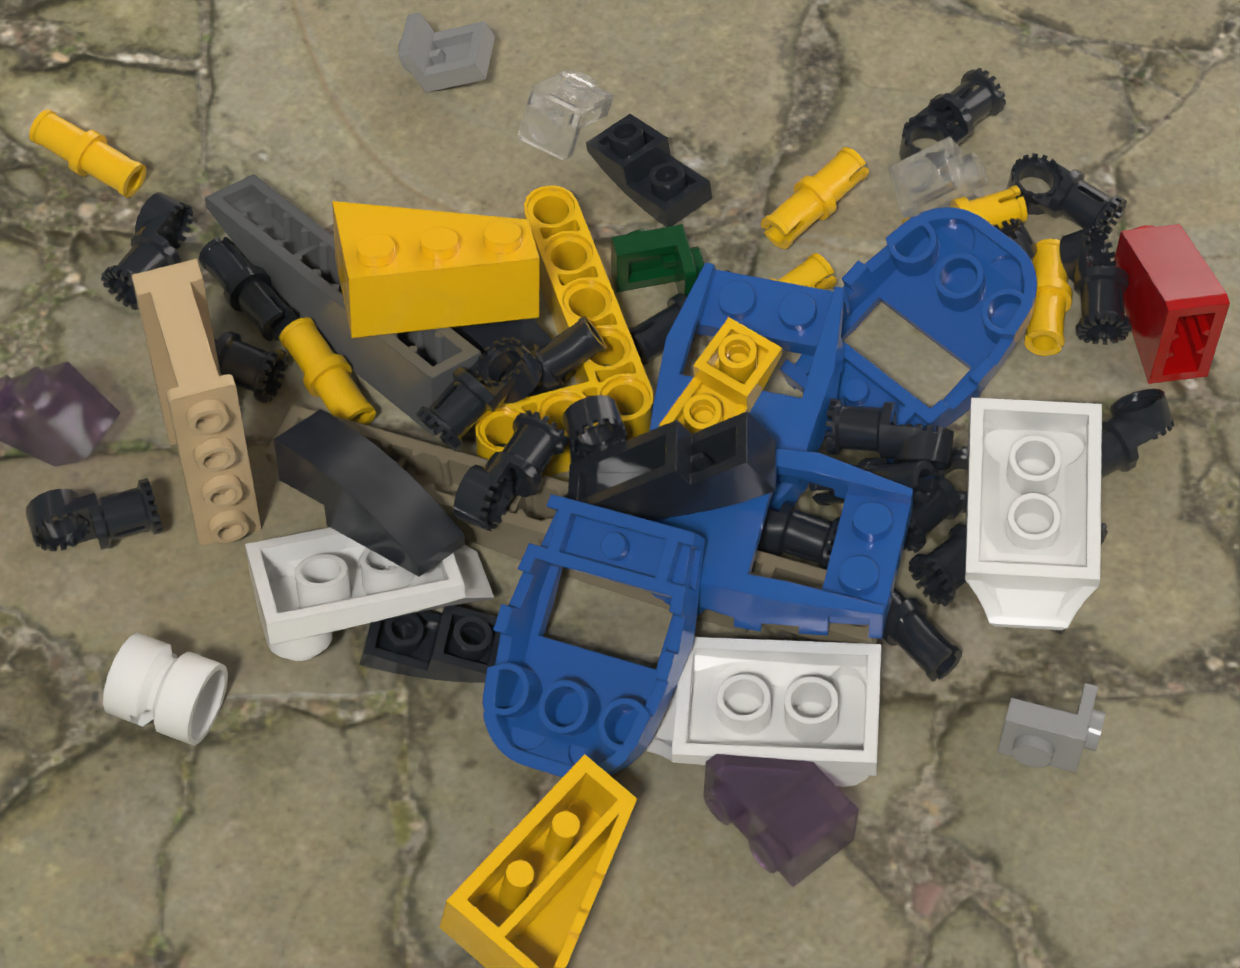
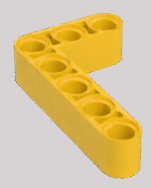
M555 185L539 187L526 197L524 202V219L529 220L539 254V286L557 333L559 335L578 322L579 318L585 316L597 329L607 349L603 352H598L575 369L576 385L526 397L516 403H502L495 412L487 410L475 425L477 457L487 460L494 453L502 452L504 447H499L498 445L508 443L514 433L512 428L513 421L520 413H526L529 410L532 414L539 412L541 420L544 416L549 417L547 422L549 425L555 422L557 424L555 429H565L562 422L563 413L576 401L589 396H609L616 401L620 414H632L621 415L627 432L626 441L650 431L654 405L653 390L578 201L572 192L564 187ZM569 440L563 453L552 456L541 475L548 477L569 471Z

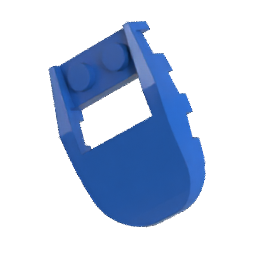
M951 207L930 209L911 217L885 238L887 245L865 264L858 260L842 277L844 283L842 288L845 289L850 309L849 316L843 315L841 339L845 349L843 375H840L837 399H843L844 404L847 406L882 408L885 402H896L898 407V426L912 424V427H916V424H922V430L927 431V425H933L932 432H936L937 426L943 427L944 430V428L964 415L970 409L971 397L978 398L998 372L1030 323L1037 291V278L1033 263L1020 245L979 215L964 209ZM880 302L970 369L947 396L931 408L844 342ZM802 354L795 365L786 359L780 367V371L787 384L794 390L797 388L804 393L814 356ZM885 458L887 463H894V459Z
M705 262L666 337L650 431L659 427L661 421L693 379L691 376L683 375L694 333L714 337L728 317L782 347L784 351L814 356L802 398L762 391L749 413L776 440V449L818 453L825 437V431L832 430V427L825 426L826 421H832V419L827 418V410H829L828 406L830 405L831 398L837 399L840 375H843L845 349L841 339L843 315L849 316L850 309L845 289L835 286L834 291L721 271L716 270L715 264ZM801 480L800 485L776 481V491L772 492L768 509L779 512L786 500L796 503L810 482Z
M776 449L777 482L800 485L801 480L832 488L834 489V496L845 499L822 590L788 581L750 575L772 492L739 504L710 511L650 520L695 532L705 538L697 615L708 609L733 617L734 627L761 632L763 623L799 626V634L827 636L831 623L869 625L868 638L882 639L912 515L913 489L821 453ZM651 593L656 598L670 605L671 598Z
M551 494L546 507L556 511L541 546L528 544L517 568L523 573L509 605L501 604L493 629L501 634L496 663L494 666L488 667L482 700L484 722L497 748L516 763L563 777L585 754L606 773L612 775L632 764L646 750L665 714L684 669L695 638L705 538L695 532ZM562 568L671 598L669 612L672 613V618L656 669L544 637L555 601Z

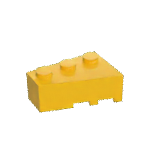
M332 201L335 260L351 338L539 318L540 258L528 219Z
M584 754L446 900L439 928L485 968H566L620 843L637 798Z

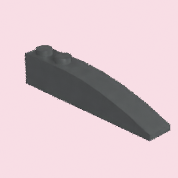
M254 174L206 196V208L251 265L259 266L266 272L272 283L271 288L299 318L310 317L333 352L343 355L357 375L429 434L435 435L433 431L437 427L434 426L431 430L428 429L419 420L416 413L422 406L429 408L454 381L452 373L459 366L468 371L477 362L481 352L450 327L351 338L335 260L334 236Z

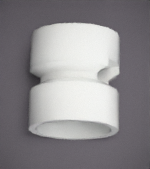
M137 632L125 641L114 658L103 693L104 710L110 715L142 727L154 720L156 732L195 746L209 733L218 716L227 688V668L219 662L189 651L177 658V655L172 653L170 644Z

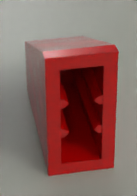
M1181 224L1157 227L1144 225L1132 230L1121 231L1115 253L1116 257H1114L1116 261V266L1114 267L1125 270L1129 275V286L1124 292V308L1127 317L1131 320L1132 334L1148 384L1208 377L1230 306L1226 291Z

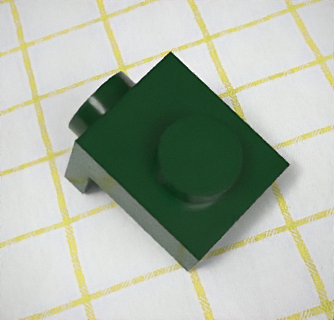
M683 224L652 230L639 229L628 234L611 237V275L616 293L675 282L678 293L686 296L690 293L704 266L701 250L698 246H689Z

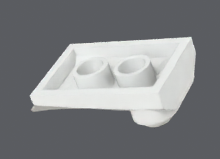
M971 397L967 449L968 485L965 580L977 595L989 623L995 627L1064 630L1069 627L1084 601L1099 587L1101 566L1102 404Z
M330 527L245 544L254 596L267 645L274 654L293 661L308 660L324 651L331 643L332 632L425 610L494 599L477 551L466 545L418 577Z
M695 637L670 703L653 739L645 751L663 756L674 763L816 773L827 783L840 787L854 786L866 780L869 776H877L881 644Z

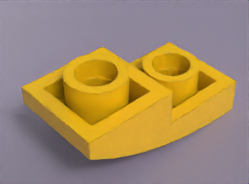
M728 317L693 365V379L661 421L659 427L678 420L693 434L746 411L750 412L782 355V347Z

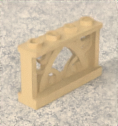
M193 259L131 275L164 427L169 444H177L198 542L200 545H208L215 542L230 543L237 541L246 534L259 531L261 523L237 389L232 375L226 374L221 376L206 292L198 261Z

